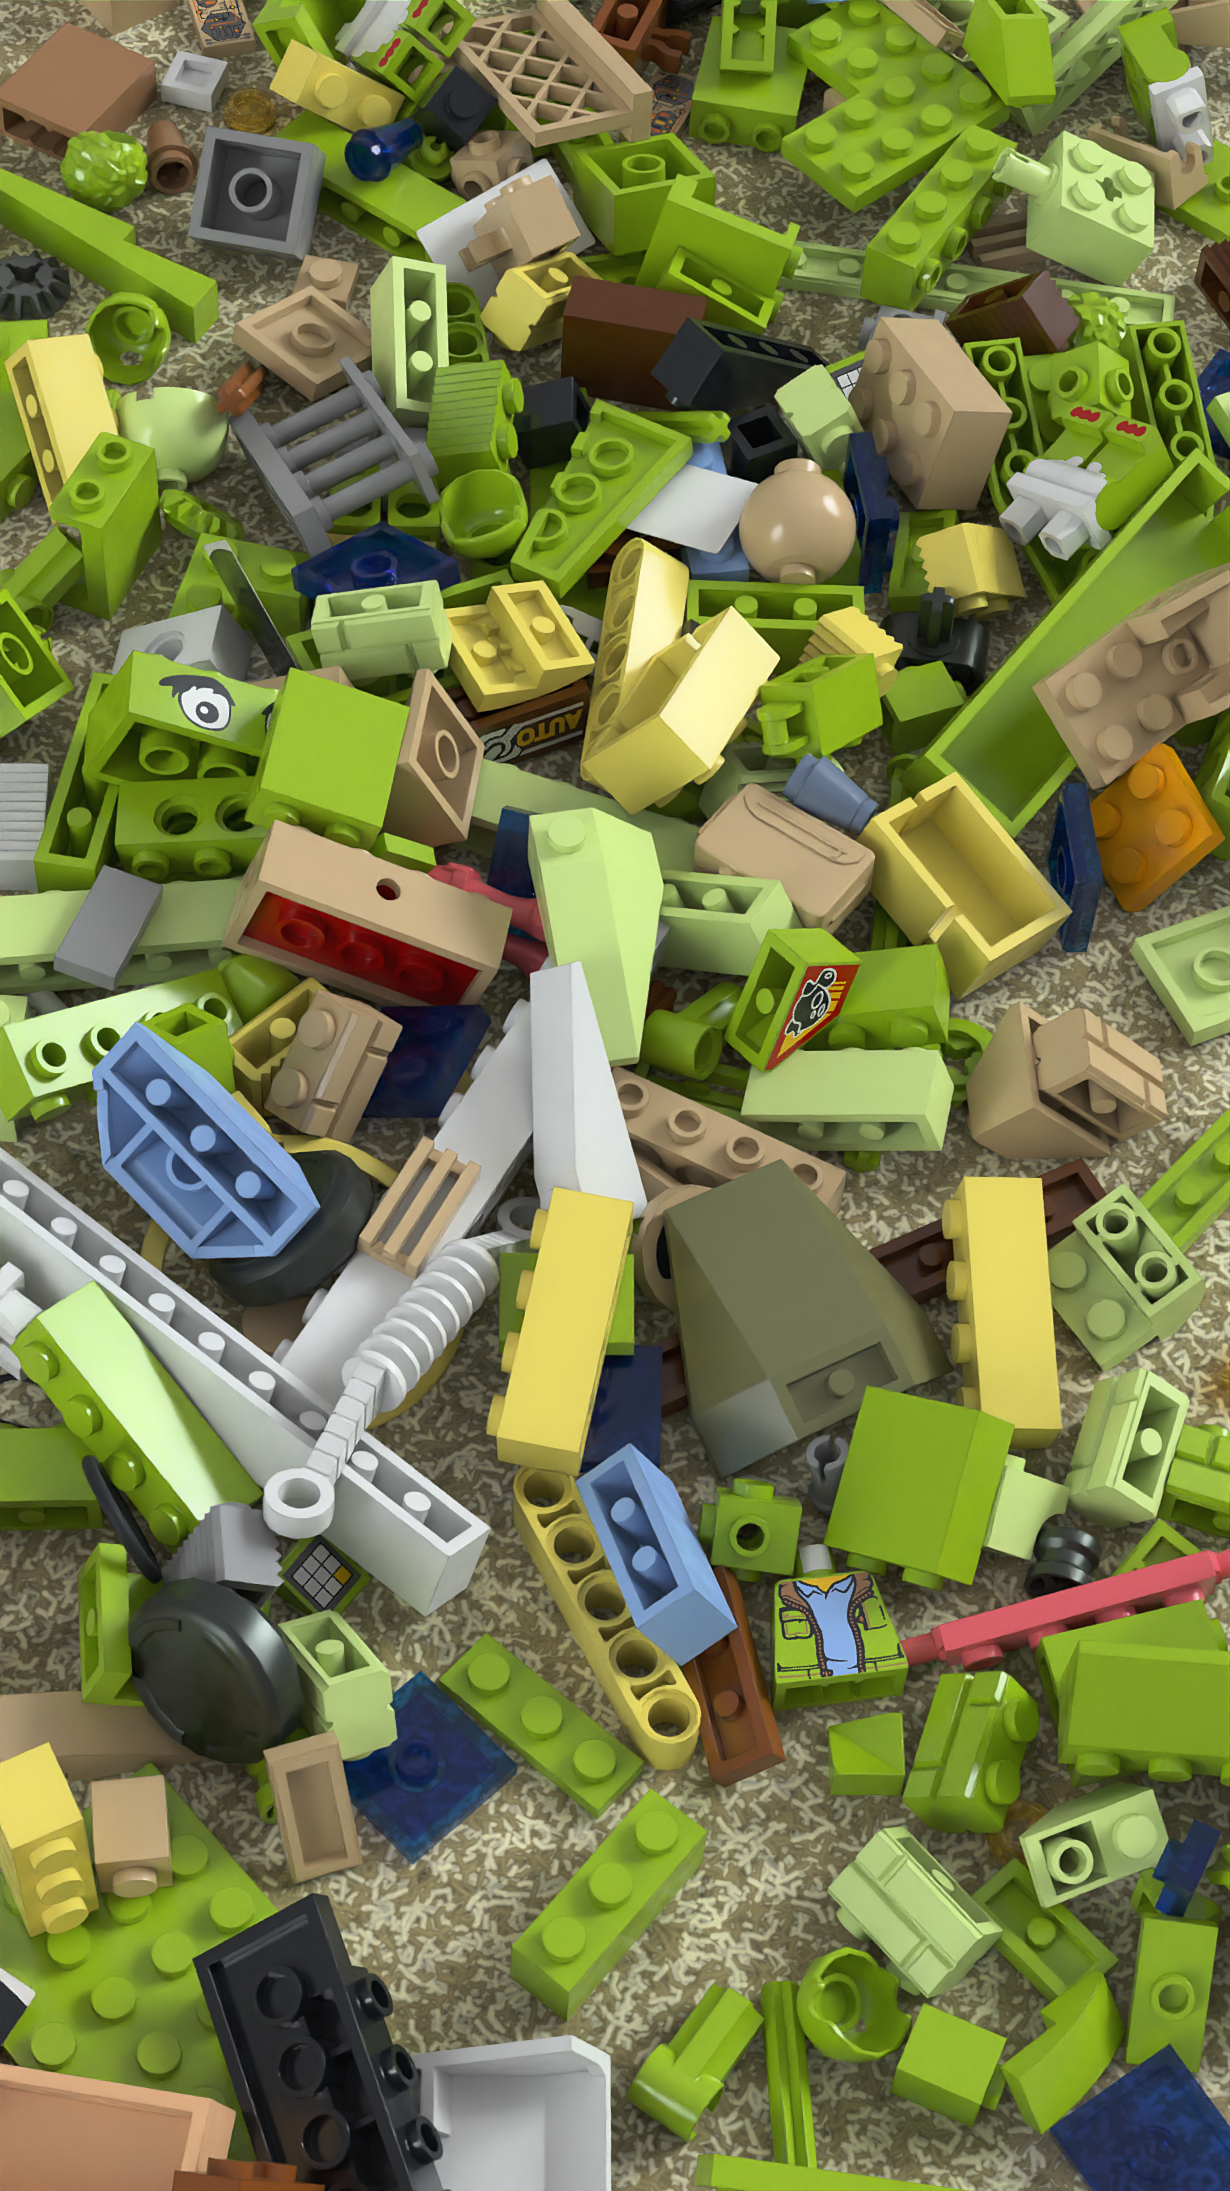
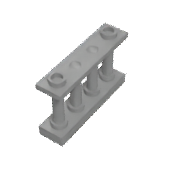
M349 355L338 360L349 387L272 426L269 421L259 425L249 409L240 417L234 418L233 415H230L228 419L248 463L314 564L335 553L326 534V531L335 527L333 521L413 481L429 504L440 500L431 479L439 474V470L428 447L424 442L416 446L413 444L383 403L385 401L384 394L372 371L369 369L361 373ZM357 408L362 410V413L289 450L285 446ZM376 431L380 435V437L305 475L302 471L307 466ZM393 456L398 460L396 463L323 500L318 495Z

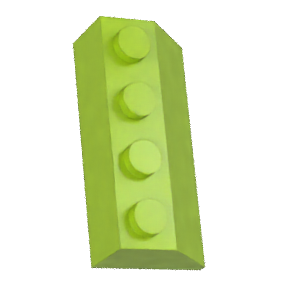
M1079 1639L1060 1678L1057 1763L1075 1764L1078 1773L1098 1777L1117 1775L1120 1773V1768L1148 1770L1149 1778L1162 1782L1188 1781L1192 1779V1774L1220 1776L1221 1784L1230 1787V1651Z

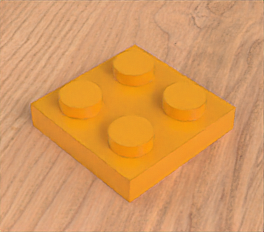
M1161 742L1156 744L1072 818L1121 907L1130 913L1146 908L1226 839L1174 749Z

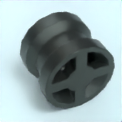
M1051 1526L1041 1529L1038 1532L1033 1549L1037 1562L1028 1568L1024 1587L1026 1592L1031 1597L1037 1598L1093 1582L1089 1575L1090 1572L1098 1568L1102 1553L1100 1543L1091 1535L1070 1527Z

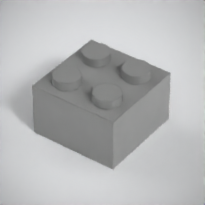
M207 126L188 237L204 246L303 263L305 254L309 255L327 155L312 143Z

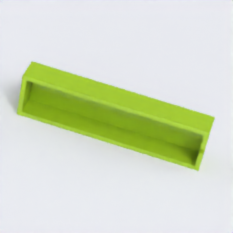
M1197 447L1186 456L1112 536V539L1095 555L897 780L916 796L923 789L957 772L1010 837L1014 839L1078 765L1031 686L1154 595L1183 579L1230 562V504L1211 521L1203 515L1207 509L1229 491L1230 479Z

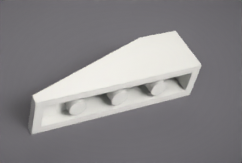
M581 961L530 973L534 1179L540 1197L541 1209L549 1210L553 1189L558 1187L634 1202L633 1220L639 1218L648 1203Z

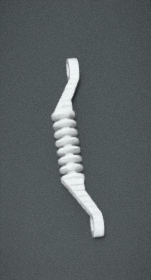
M516 1197L509 1199L498 1209L494 1232L469 1239L451 1240L439 1251L438 1256L426 1266L424 1273L413 1281L411 1288L401 1295L395 1306L389 1309L385 1319L379 1322L373 1328L371 1335L360 1343L358 1351L349 1356L344 1362L341 1373L342 1381L346 1388L333 1414H331L324 1432L321 1433L314 1450L309 1456L305 1467L290 1468L276 1473L268 1480L264 1488L263 1519L270 1529L279 1535L299 1539L319 1535L329 1527L334 1513L335 1494L333 1486L335 1481L338 1480L345 1463L349 1460L354 1446L356 1447L363 1430L370 1425L380 1412H391L403 1402L406 1393L417 1385L419 1378L431 1368L433 1361L441 1356L446 1345L455 1339L459 1329L469 1322L471 1315L482 1306L484 1299L497 1288L500 1280V1252L539 1253L538 1249L530 1248L532 1230H524L516 1226L520 1223L533 1224L537 1208L541 1209L539 1198ZM292 1498H302L309 1500L314 1505L307 1508H294L283 1502Z

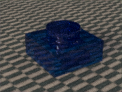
M1194 1819L1184 1843L1171 1837L1169 1838L1152 1875V1878L1165 1883L1155 1909L1171 1916H1184L1221 1835V1831Z

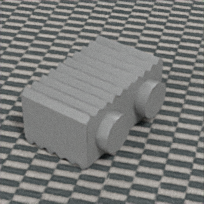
M227 1502L210 1506V1512L205 1513V1519L199 1520V1526L194 1527V1533L188 1534L189 1539L183 1541L182 1547H178V1553L172 1554L173 1560L167 1561V1566L162 1568L163 1586L170 1581L194 1577L230 1588L261 1609L284 1582L278 1576L283 1569L277 1563L282 1557L276 1550L281 1544L275 1538L278 1533L270 1529L264 1521L263 1510L251 1509L247 1504L240 1502Z

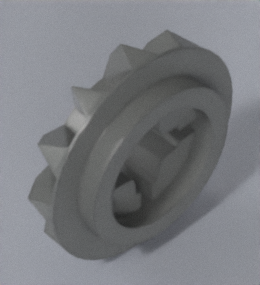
M13 250L8 261L0 259L1 317L13 321L40 320L58 312L68 301L71 292L68 270L60 267L57 257L42 259L37 250H34L29 256L21 257ZM34 279L36 286H31L27 283ZM18 280L25 282L18 287L16 286V281Z

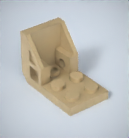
M1230 562L1183 579L1154 595L1031 686L1092 789L1108 785L1133 766L1159 742L1163 743L1186 724L1214 716L1230 707Z

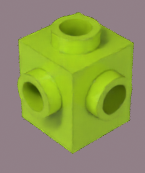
M1099 341L1050 357L1051 391L1048 394L1047 403L1051 420L1066 429L1061 416L1075 401L1111 412L1114 417L1121 415L1131 419L1130 400L1134 395V387L1129 375L1128 360Z
M736 1478L733 1482V1489L716 1486L714 1504L702 1503L697 1531L700 1544L708 1545L707 1556L710 1565H724L735 1572L737 1580L761 1581L762 1572L793 1576L803 1508L798 1498L775 1495V1485L760 1480ZM753 1523L758 1525L756 1531L750 1536L743 1537L737 1534L740 1527L745 1524Z

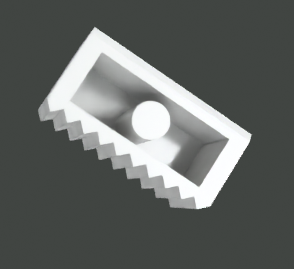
M0 763V890L38 891L33 860L54 797L50 763Z

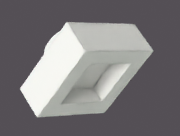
M178 50L160 84L162 101L212 113L229 80L228 62Z

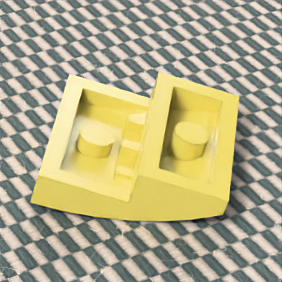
M544 580L492 586L486 604L444 609L452 632L448 664L477 712L500 709L538 698L567 686L593 672L596 664Z

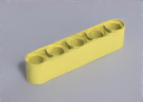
M638 537L631 539L622 547L613 562L610 572L580 764L582 779L608 794L610 793L582 765V762L602 732L611 726L609 724L610 720L654 654L681 638L689 583V569L687 565Z
M528 1466L521 1467L514 1478L512 1519L525 1547L638 1755L646 1764L655 1769L670 1771L683 1767L691 1761L697 1750L701 1710L695 1695L677 1663L636 1628L576 1486L574 1477L568 1474ZM545 1497L557 1503L544 1508L537 1507L529 1501ZM568 1552H576L586 1556L588 1559L580 1563H568L560 1559L559 1556ZM598 1608H609L617 1612L619 1616L615 1619L600 1620L593 1617L589 1612ZM635 1664L647 1668L651 1674L646 1677L633 1678L622 1673L620 1669L624 1666ZM669 1722L679 1726L684 1732L677 1736L667 1737L656 1733L651 1727L658 1723Z

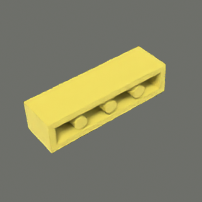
M964 1176L953 1197L945 1200L942 1211L943 1235L945 1239H953L954 1261H950L947 1268V1295L950 1301H957L959 1323L953 1325L951 1332V1356L954 1363L962 1364L963 1387H958L955 1405L980 1410L1014 1424L1015 1427L1009 1449H1048L1062 1430L1042 1178Z
M554 1187L549 1210L537 1208L530 1238V1248L539 1250L535 1271L523 1269L516 1297V1309L525 1311L520 1333L508 1332L502 1357L501 1372L511 1373L506 1396L494 1394L487 1422L486 1434L496 1436L498 1461L579 1476L632 1235L634 1202Z

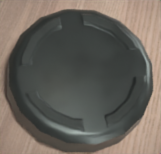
M337 1150L307 1151L291 1155L299 1164L321 1208L276 1257L207 1259L210 1276L231 1299L243 1307L283 1305L313 1291L316 1286L327 1280L341 1265H344L352 1257L357 1249L358 1238L370 1220L375 1197L370 1180L350 1157Z
M193 1577L168 1582L131 1615L128 1626V1640L131 1647V1676L133 1685L149 1714L171 1738L181 1745L186 1746L198 1755L232 1766L254 1764L264 1759L263 1750L277 1747L298 1728L304 1701L296 1660L281 1631L254 1603L230 1588Z

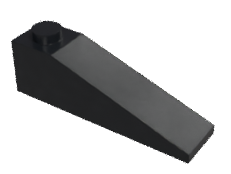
M687 317L650 374L667 389L664 393L665 398L682 411H694L697 409L702 411L730 412L777 402L774 395L779 388L814 365L822 364L825 368L830 364L810 346Z

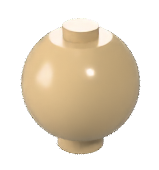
M792 458L780 462L775 467L774 475L758 484L748 496L740 515L739 538L747 560L767 580L773 583L819 584L837 573L849 558L856 538V518L851 502L845 492L834 481L821 474V468L817 463L808 459Z

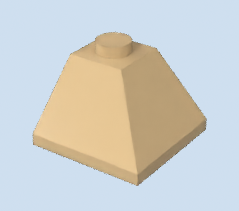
M420 669L416 672L405 704L410 709L381 830L429 847H436L467 840L485 746L430 669Z
M1020 1001L1009 1006L966 1084L969 1108L967 1125L972 1139L1005 1159L1111 1156L1109 1139L1106 1133L1050 1098L1038 1088L1036 1066L1040 1061L1035 1058L1033 1033L1038 1027L1050 1021Z

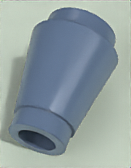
M809 753L799 762L782 793L784 797L793 802L794 806L809 815L845 830H851L857 835L862 833L879 807L877 802L870 799L867 793L826 756L819 760Z

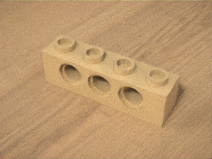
M616 1066L611 1073L632 1149L642 1154L681 1184L715 1188L782 1159L837 1217L841 1210L847 1171L621 1067Z

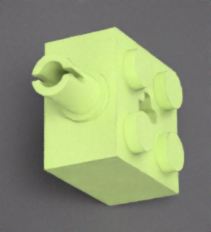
M1065 130L1061 132L1038 161L1016 152L1011 147L1004 148L998 156L992 173L994 175L992 179L1028 194L1026 248L1106 285L1122 286L1154 250L1155 173L1147 170L1141 164L1119 157L1101 148L1095 142L1082 139Z

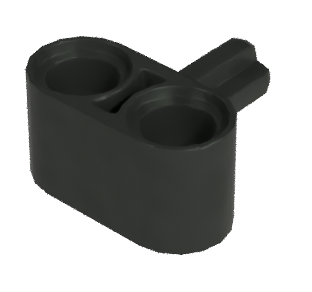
M934 587L933 593L922 594L918 614L899 612L888 615L881 621L879 628L884 629L886 635L894 637V642L900 643L903 646V650L894 665L897 671L909 666H922L941 660L952 680L959 681L966 691V696H972L985 681L989 634L982 625L975 621L954 618L955 598L945 594V588Z

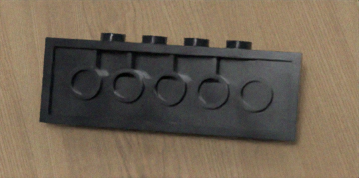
M311 1893L192 1959L257 2161L296 2165V2181L325 2185V2191H451L449 2189L443 2190L434 2164L443 2155L440 2136L429 2119L424 2116L418 2117L409 2089L415 2087L418 2082L415 2064L404 2047L399 2044L393 2045L384 2019L393 2012V2001L385 1983L376 1974H369L367 1968L351 1964L328 1896Z

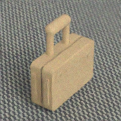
M749 783L737 795L733 793L697 832L693 872L780 880L803 927L824 928L832 935L870 892L875 855L870 849L856 842L859 835L851 830H846L842 834L758 784Z

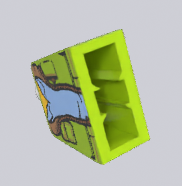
M815 1544L798 1549L794 1563L796 1578L781 1580L774 1584L770 1605V1703L772 1710L781 1711L901 1696L909 1666L873 1575L864 1570L837 1573L833 1552L829 1546Z

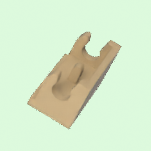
M1113 114L1111 125L1113 126V133L1107 131L1105 125L1098 122L1087 129L1088 140L1095 142L1101 148L1119 157L1137 162L1147 170L1155 173L1154 203L1175 210L1208 184V174H1205L1203 170L1202 150L1195 143L1189 141L1186 143L1185 153L1187 154V161H1183L1180 158L1179 152L1171 149L1168 152H1163L1147 143L1141 144L1129 139L1128 123L1124 117Z

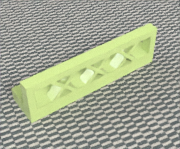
M1098 0L1051 45L1056 90L1054 103L1030 105L1026 108L1011 106L1009 117L1030 135L1035 136L1041 133L1122 56L1117 30L1118 26L1165 7L1170 10L1179 0Z

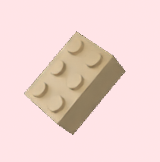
M880 317L872 340L866 346L864 362L854 389L849 393L847 400L850 402L875 455L916 509L975 510L1013 412L938 319Z

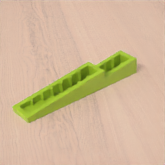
M0 168L1 225L53 257H57L64 264L113 294L121 291L139 293L152 299L160 309L164 310L170 329L194 344L202 338L219 318L216 280L136 246L135 226Z

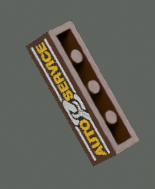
M583 678L538 698L484 712H477L462 685L445 691L484 744L483 758L500 764L515 765L577 743L585 738L590 706V689Z

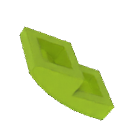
M1096 1969L1092 1970L1039 2011L1047 2031L1000 2066L1024 2123L1040 2134L1046 2132L1059 2121L1095 2084L1115 2055L1126 2032L1104 1974Z

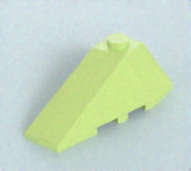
M593 807L529 816L528 862L551 967L581 961L610 1067L636 1064L639 1062L664 890L652 833Z

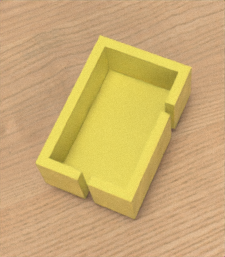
M731 605L698 626L692 635L687 633L654 654L610 720L609 724L611 726L602 732L582 762V765L631 816L653 803L658 808L665 806L678 795L685 784L692 780L698 785L702 784L719 770L725 760L720 753L726 745L735 740L746 728L748 720L744 715L748 709L761 700L759 686L768 682V677L780 660L779 655Z
M957 772L918 792L913 800L909 797L873 817L856 839V842L870 849L875 855L870 892L914 946H920L923 943L926 945L937 944L951 980L950 990L959 1000L1041 951L1073 912Z

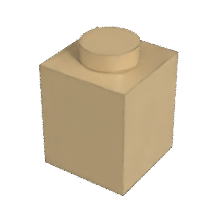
M164 1775L90 1782L94 1862L99 1892H113L120 1897L136 1898L152 1894L157 1890V1887L173 1886L169 1812Z

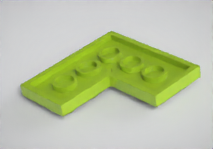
M848 0L788 35L786 52L847 100L783 137L781 155L853 213H856L935 165L970 123L991 131L1009 120L1011 106H1006L993 88L942 49L935 47L912 26L878 0Z

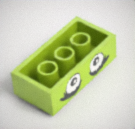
M133 649L88 714L83 776L119 785V782L256 776L274 701L279 690L262 688L228 678L216 671L201 670L168 660L159 654L144 653Z

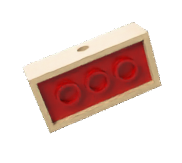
M275 819L238 885L221 946L243 954L261 957L291 972L305 977H314L321 983L435 1025L459 1029L500 968L513 909L491 901L485 895L467 892L435 880L424 872L406 869L374 857L363 849L350 848L316 835L305 827L289 825Z

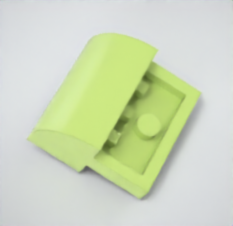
M1125 1182L1074 1219L1072 1223L1076 1231L1048 1251L1052 1307L1103 1372L1124 1361L1157 1336L1162 1341L1174 1334L1197 1309L1206 1290L1203 1278Z

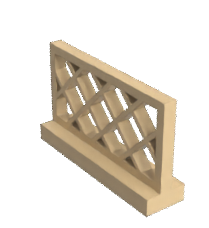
M537 0V7L535 9L476 20L452 54L470 76L498 100L496 105L534 148L617 129L630 143L650 139L653 104L652 88L568 0ZM452 26L441 29V39L450 32ZM531 29L535 33V36H530L516 32ZM477 41V42L487 43L488 45H487V46H482V45L473 44V43H468V42ZM501 47H505L509 49L523 51V54L509 52L500 49ZM541 55L553 58L555 61L537 58L536 56ZM493 65L511 69V72L488 68V66ZM529 73L547 77V80L524 76V74ZM560 81H566V82H570V83H575V84H577L580 88L574 87V86L565 85V84H560ZM512 91L534 95L535 98L532 99L511 93ZM548 99H552L570 103L572 105L568 107L564 105L550 103L547 101ZM585 107L601 110L602 112L596 113L583 109ZM538 117L556 122L539 125L535 119Z

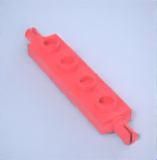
M1230 1549L1214 1553L1212 1550L1202 1551L940 1624L930 1629V1633L901 1640L900 1643L909 1667L938 1659L939 1662L946 1661L947 1667L963 1664L965 1671L986 1669L1004 1660L1003 1653L1030 1646L1031 1651L1035 1653L1042 1637L1202 1598L1204 1604H1206L1205 1596L1214 1594L1215 1585L1222 1584V1580L1230 1578Z

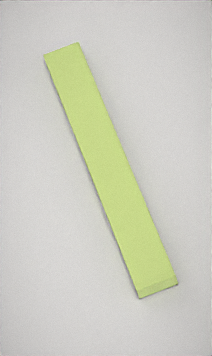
M795 240L794 245L802 247L804 250L792 279L781 276L777 287L867 300L860 297L866 250ZM952 263L940 277L934 289L926 294L917 307L953 312L968 295L1030 274ZM1050 277V279L1056 280V288L1062 289V297L1064 298L1091 291L1097 292L1099 296L1107 297L1110 302H1116L1119 306V311L1124 313V322L1127 329L1129 325L1173 321L1175 295Z

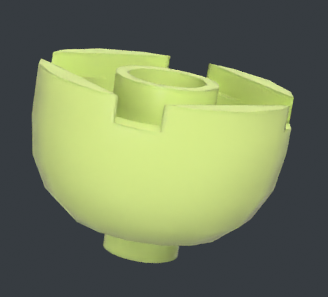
M156 387L153 388L152 399L136 401L137 391L126 394L116 402L115 412L120 423L119 436L155 448L158 490H185L187 484L199 482L217 469L224 457L229 433V410L220 415L214 407L217 398L189 388Z

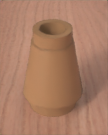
M161 120L152 124L147 132V164L145 167L148 172L147 180L152 186L163 193H181L191 186L197 175V159L174 123Z

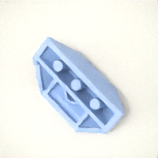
M135 1022L92 1070L94 1090H97V1121L104 1169L191 1259L276 1257L321 1208L299 1164L209 1072L143 1024Z

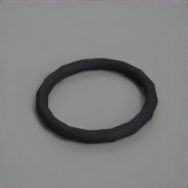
M92 1455L85 1456L82 1459V1469L111 1526L143 1576L153 1584L159 1583L162 1579L161 1568L132 1512L116 1486L111 1482L109 1475L100 1462Z

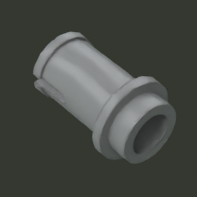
M823 1435L811 1441L806 1448L805 1456L812 1476L808 1494L811 1504L819 1512L830 1517L849 1447L843 1438L837 1436L835 1441L836 1454L833 1450L831 1435Z

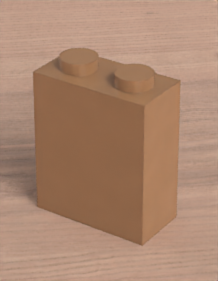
M66 22L0 87V134L62 161L68 149L67 142L73 136L77 137L83 131L102 133L105 130H110L116 133H124L157 99L155 61L102 38L95 33Z

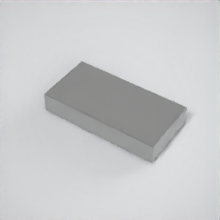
M104 865L54 956V970L114 991L162 900L163 885Z

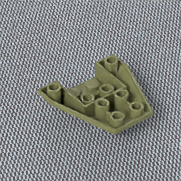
M782 1159L683 1201L662 1212L690 1420L719 1480L778 1454L791 1444L858 1414L867 1385L906 1394L954 1371L925 1310Z

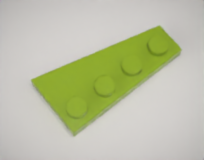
M596 399L590 411L591 421L586 431L578 433L571 446L572 457L564 472H557L550 486L551 496L545 508L537 510L510 561L512 578L522 583L544 580L553 596L562 599L694 455L691 437Z

